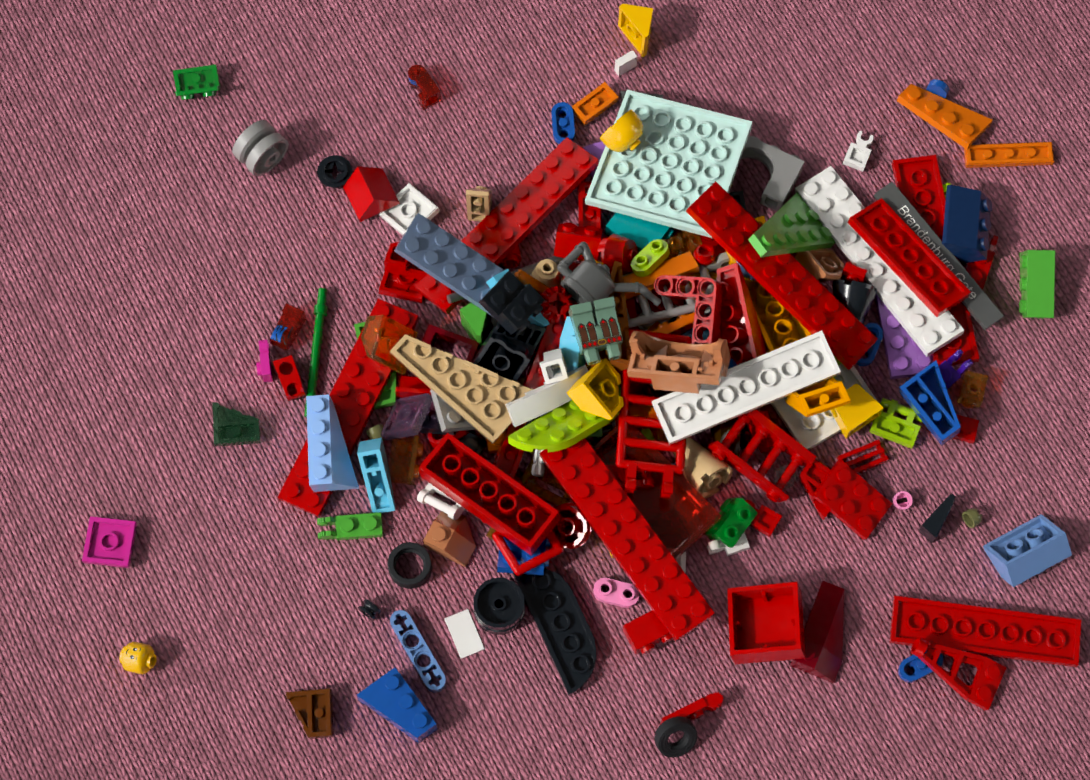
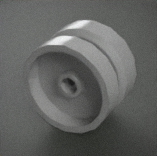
M259 120L250 125L238 137L233 146L232 153L241 163L246 165V168L254 176L258 177L272 170L282 160L288 150L289 143L280 133H276L275 128L268 121Z

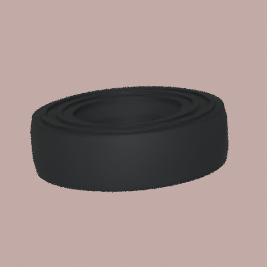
M677 716L669 718L660 724L655 732L654 740L658 750L664 756L674 758L688 753L696 744L698 736L695 726L689 719ZM677 731L684 732V736L675 743L668 742V738Z

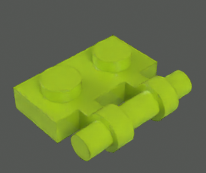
M882 398L880 404L883 408L888 409L887 413L882 411L881 415L874 419L869 432L912 449L921 427L912 422L913 420L922 422V420L912 408L898 404L897 400L892 399L890 401ZM894 412L906 416V420L893 416Z

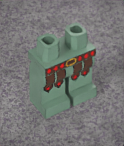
M614 296L595 300L592 305L591 301L571 305L569 309L570 319L580 355H584L587 364L599 363L601 361L599 351L604 350L607 351L609 360L620 359L622 356L621 345L623 338L615 310Z

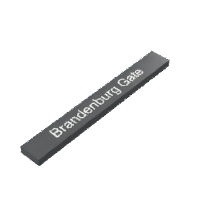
M893 182L874 194L876 200L882 198L971 291L969 297L961 303L985 331L1003 319L1004 315L955 256L942 244L940 238Z

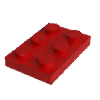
M842 460L836 462L812 494L813 498L863 540L868 538L892 505L888 499Z

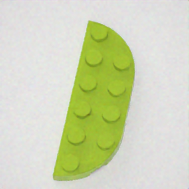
M618 385L619 396H621V386ZM570 400L509 435L508 443L528 452H534V449H548V452L560 451L576 444L609 424L619 415V412L613 419L608 420L580 410L574 401Z

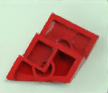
M399 242L390 243L384 261L385 272L379 287V294L422 304L424 296L416 290L415 286L427 273L394 252Z

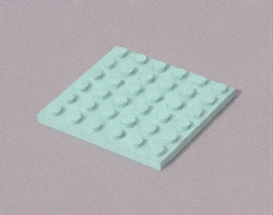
M627 90L614 124L627 111L633 110L643 124V134L639 138L641 143L633 151L627 149L623 152H615L605 146L585 198V204L713 238L686 210L715 181L729 193L753 126L752 121Z

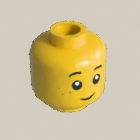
M135 641L122 648L119 658L126 671L142 675L148 673L151 668H154L157 661L151 645Z

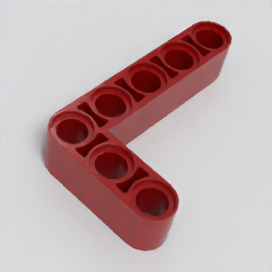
M661 275L657 277L654 282V289L659 295L668 298L696 300L691 344L717 342L720 333L723 302L722 284L708 277ZM670 281V289L665 292L664 285ZM691 282L692 290L686 293L685 287ZM713 284L714 290L708 295L707 287ZM710 306L712 312L710 316L705 317V309ZM708 329L709 337L703 340L702 334L704 330Z

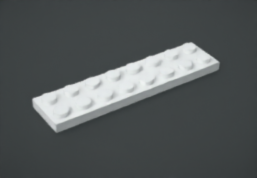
M819 331L728 369L727 376L721 377L720 385L701 384L699 394L672 392L653 400L651 403L671 445L791 395L794 392L839 375L841 371L823 332Z

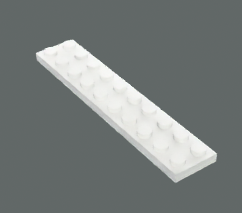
M832 166L795 188V193L798 192L809 208L819 215V221L832 233L831 237L850 262L867 270L866 282L877 288L876 294L926 357L964 333V329L949 311L936 317L848 224L849 218L865 207Z

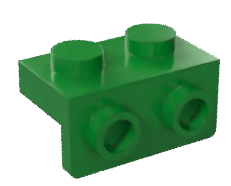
M217 64L173 70L176 87L175 94L176 96H181L182 100L195 98L194 94L203 93V97L215 96L216 91L221 90Z
M730 498L723 502L720 507L721 511L717 517L709 521L708 529L704 533L710 540H721L729 548L734 547L757 515V511L743 498Z

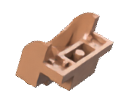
M634 331L630 337L629 343L632 354L627 369L628 377L651 379L654 390L699 394L701 384L720 385L721 377L727 376L731 357L726 339L719 338L717 342L710 344H686L655 338L641 331Z

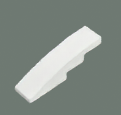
M584 365L568 372V379L547 385L543 382V386L526 392L524 397L505 404L513 426L517 427L572 400L567 391L579 378L588 372L587 366Z

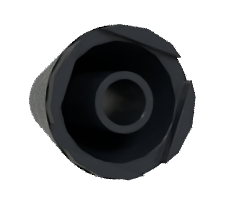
M834 280L832 284L833 296L864 324L876 296L877 288L858 281L844 284L845 280Z

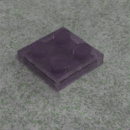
M429 393L397 399L380 435L385 440L418 435L426 415L430 411V406L433 402L432 396Z

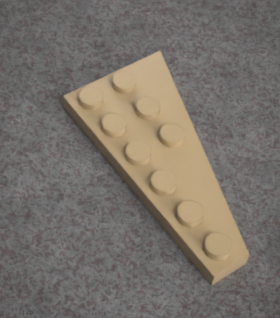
M406 334L390 350V353L492 444L512 423L505 404L524 397V393L533 390L469 361L457 358L446 351L443 352Z

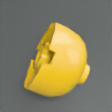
M630 109L602 134L600 140L612 151L623 152L627 149L633 151L641 143L639 138L643 134L642 121Z

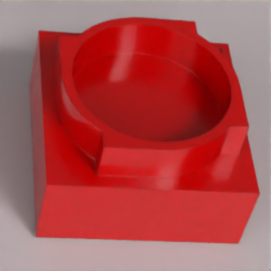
M798 582L727 588L730 656L735 665L805 658L802 591Z

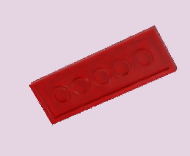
M882 198L849 218L848 224L936 317H939L969 297L971 291Z

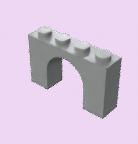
M749 136L741 159L752 158L759 160L769 169L771 178L763 191L760 204L778 211L785 204L802 172L805 161L796 155H790L781 151L777 146L768 145L755 136Z

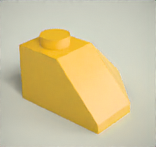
M606 358L602 359L579 378L567 391L569 397L580 410L608 420L613 419L624 406L623 397L619 396L620 374Z

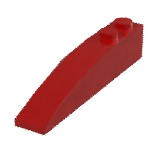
M739 263L717 269L716 281H719L723 286L719 338L727 340L730 357L737 365H740L766 354L767 350L758 317Z

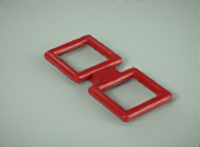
M516 473L514 480L522 486H524V484L522 483V481ZM552 530L546 537L552 548L520 565L505 542L504 536L497 531L492 534L494 542L517 576L526 573L564 551L563 545Z

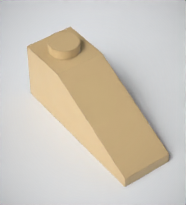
M477 186L466 190L468 221L481 222L490 214L492 189Z

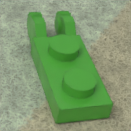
M381 512L317 519V525L320 526L336 525V531L319 532L318 539L320 540L383 537Z

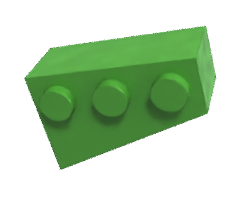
M1026 250L1020 252L1019 287L1021 300L1019 302V312L1022 313V318H1054L1055 250Z

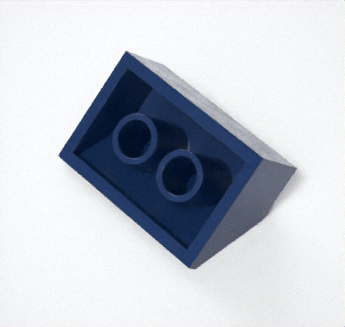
M947 185L942 244L962 264L986 260L987 251L990 248L988 237L991 230L990 212L993 208L991 200L982 191Z

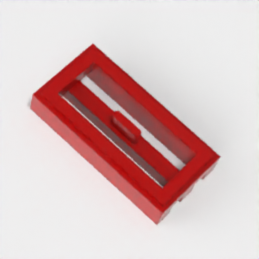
M879 439L837 457V460L844 462V460L876 448L873 452L846 462L850 467L877 455L880 456L877 460L853 469L857 474L886 463L889 459L885 455Z

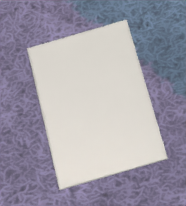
M468 609L444 618L460 658L484 650Z

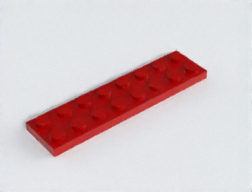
M894 596L889 643L912 646L918 637H922L934 644L978 655L1077 667L1079 665L1081 619Z

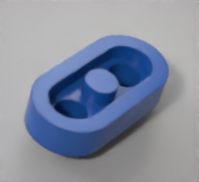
M557 103L551 111L553 138L556 143L560 144L565 139L560 135L565 133L573 141L575 138L573 109L568 103ZM565 114L566 117L560 118L559 115Z
M875 323L864 325L878 340L865 353L867 358H860L856 364L859 366H868L873 362L883 338L882 328Z
M942 653L937 660V664L940 667L943 664ZM915 655L904 659L898 667L900 678L908 683L915 682L934 672ZM906 668H912L914 674H907Z

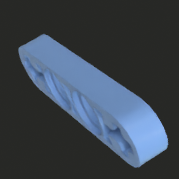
M404 610L395 611L390 617L391 627L423 683L431 692L437 693L442 691L446 686L445 675L411 616ZM399 616L402 619L406 618L404 622L408 631L405 633L400 624L395 625L397 623L396 618ZM411 635L417 636L419 639L418 645L415 647L407 646L405 643L407 637ZM426 655L430 658L431 661L427 667H420L417 664V659L420 656ZM433 667H436V669L432 670L434 676L442 678L439 681L440 685L437 687L435 684H429L431 683L429 673L425 676L423 675V673L429 672Z

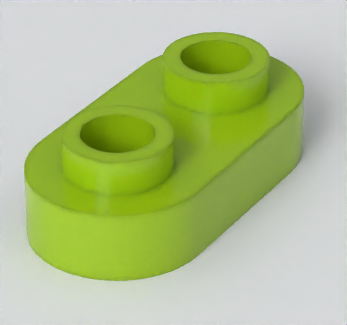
M656 239L644 247L631 261L633 273L639 277L650 275L668 258L670 250L667 242L662 239Z

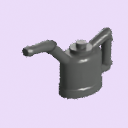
M580 242L557 266L558 271L565 277L561 281L562 287L566 288L565 291L572 295L571 298L577 304L591 301L592 305L593 301L608 298L613 292H639L656 306L662 302L660 298L639 282L614 283L609 272L610 268L606 264L596 263L586 242ZM580 255H583L585 260L571 271L569 266Z

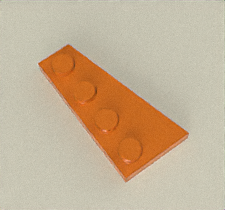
M910 84L897 99V102L965 149H968L993 121L986 116L913 84Z

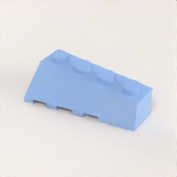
M329 394L306 396L309 486L313 492L359 489L334 402Z

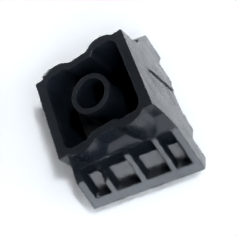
M497 322L471 363L516 382L530 362L546 328L529 324L522 332L517 330L511 335Z

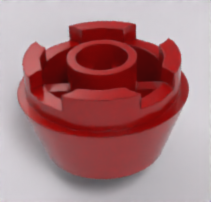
M612 234L607 238H602L598 246V252H601L602 263L610 268V274L614 261L622 262L623 275L633 271L631 261L638 254L636 243L633 240L618 234Z
M564 503L556 507L555 509L559 511L560 520L552 530L564 548L575 549L581 547L586 543L592 532L591 525L574 503Z

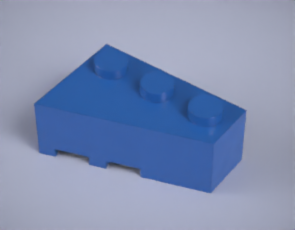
M935 360L900 386L899 390L902 397L941 446H943L960 433L961 426L948 395L937 360Z
M395 667L356 695L358 701L371 708L379 716L385 718L418 743L438 729L436 722Z

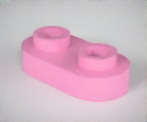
M601 578L594 584L593 593L600 602L623 608H632L638 603L639 591L633 584L610 578ZM608 586L610 590L602 592L601 587ZM629 591L631 592L632 596L630 598L624 597L623 593Z

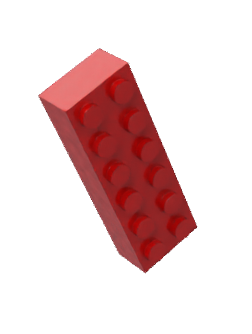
M449 433L444 436L419 467L423 479L531 556L560 520L558 510Z

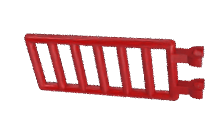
M629 329V339L634 331H641L662 340L686 344L692 343V338L689 336ZM627 369L622 370L621 397H623L624 406L619 410L616 466L626 469L624 491L626 494H633L634 490H636L637 470L663 473L660 498L670 499V495L673 494V474L681 475L684 473L686 438L670 445L669 442L627 437L628 425L663 428L659 419L628 415L629 403L652 406L651 402L660 397L630 394L631 381L652 384L651 379L628 377ZM626 446L676 452V465L625 459Z

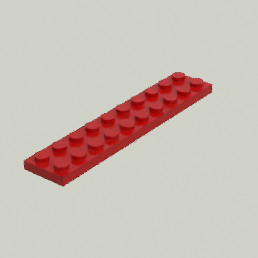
M566 137L461 242L498 265L598 166L599 160ZM429 274L415 286L420 294L447 315L462 301L459 300L450 304L447 300V295L455 292Z
M936 155L893 160L892 168L896 187L942 241L946 199ZM960 302L948 311L964 329V333L932 354L933 361L937 360L938 366L945 360L947 361L959 349L964 353L952 365L963 364L969 359L973 362H978L980 359L970 312Z
M716 181L686 210L710 236L811 334L822 331L833 355L848 370L878 340L790 253L760 257L748 239L761 225Z
M379 298L330 393L349 457L398 362V359L390 353V350L405 334L411 336L419 320L418 315ZM307 438L277 498L320 518L333 491L313 492L309 486Z
M586 438L560 451L548 452V449H545L539 453L547 467L676 642L714 616V611Z

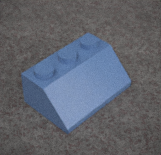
M1042 514L983 545L986 554L1001 578L1012 587L1022 584L1029 578L1042 573L1044 570L1072 555L1066 533Z

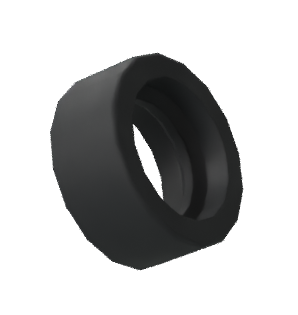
M412 542L402 543L395 547L389 555L387 565L390 577L400 587L408 589L420 587L431 576V558L427 550L421 545ZM409 552L419 555L424 564L420 575L411 579L402 577L396 569L399 557Z

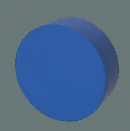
M933 79L929 82L926 90L946 98L949 87L945 82Z

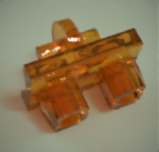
M698 234L691 235L690 237L680 238L679 236H673L670 239H662L667 242L670 250L666 260L689 251L693 256L694 250L699 245H702L701 237Z

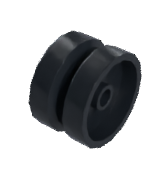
M492 578L483 582L476 590L473 598L474 615L479 626L486 632L494 635H505L514 631L522 623L525 615L524 595L520 587L512 580Z

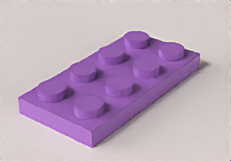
M876 294L875 300L880 327L883 330V343L890 379L914 377L934 362L933 356L931 354L926 357Z

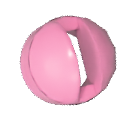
M900 491L893 497L894 506L900 510L908 509L912 505V496L906 491ZM907 497L908 502L897 504V499Z

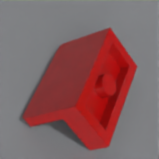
M398 376V385L395 389L397 400L433 403L431 389L418 377Z

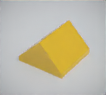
M621 4L619 6L618 27L641 56L645 57L651 33L653 8Z

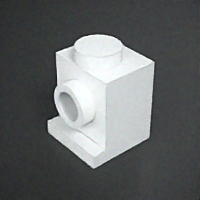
M561 348L544 352V361L540 362V367L546 385L568 379L567 367Z

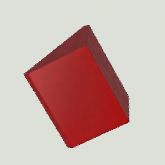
M358 166L343 186L360 222L400 204L383 168Z

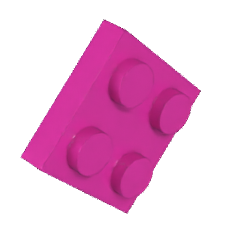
M90 516L82 562L129 568L137 527L136 521Z

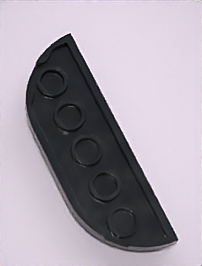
M545 568L544 575L522 574L517 576L512 573L524 595L526 605L568 696H571L579 691L589 680L596 662L595 640L574 593L559 574Z

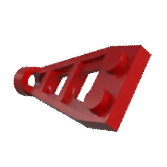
M918 637L911 648V654L917 656L961 697L983 710H989L1006 667L988 657L934 644L922 637ZM941 653L954 658L949 672L937 664ZM962 663L974 665L977 668L976 675L970 686L966 685L957 676L958 669Z

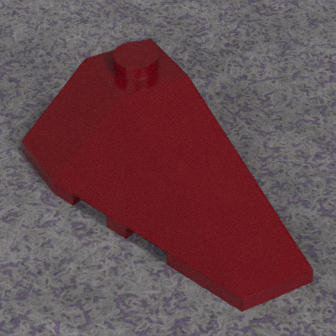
M822 581L804 627L805 658L792 659L790 664L794 668L831 683L835 682L843 656V588Z

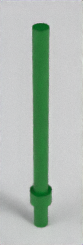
M319 288L317 304L314 305L315 325L306 396H316L324 317L327 316L328 306H326L327 289ZM307 403L305 404V418H307Z

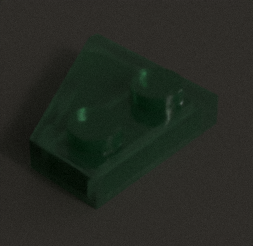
M212 402L215 447L261 443L260 421L258 418L244 415L240 411L231 410L217 402Z

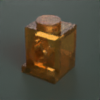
M966 370L962 377L957 403H961L967 408H979L983 402L988 375Z

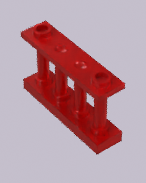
M757 409L738 416V420L722 443L719 441L712 442L708 448L712 450V454L716 458L725 460L765 491L767 498L771 501H786L789 496L782 490L799 466L812 464L817 456ZM745 424H750L755 428L756 433L738 457L729 450V447ZM768 438L773 442L774 447L756 471L747 464V461L762 439ZM786 452L791 456L790 459L792 461L774 485L764 476L780 453Z

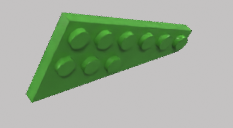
M798 192L748 239L760 257L831 248L836 243L831 237L832 233L819 221V215L809 208Z

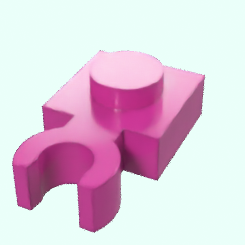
M259 340L260 362H256L258 376L262 375L264 383L272 382L273 375L268 340Z

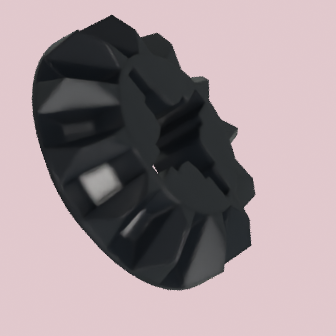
M338 155L326 157L320 162L317 169L319 181L325 187L328 186L333 189L340 186L343 187L353 173L350 162ZM335 165L338 172H341L337 174L336 179L329 173L333 172Z

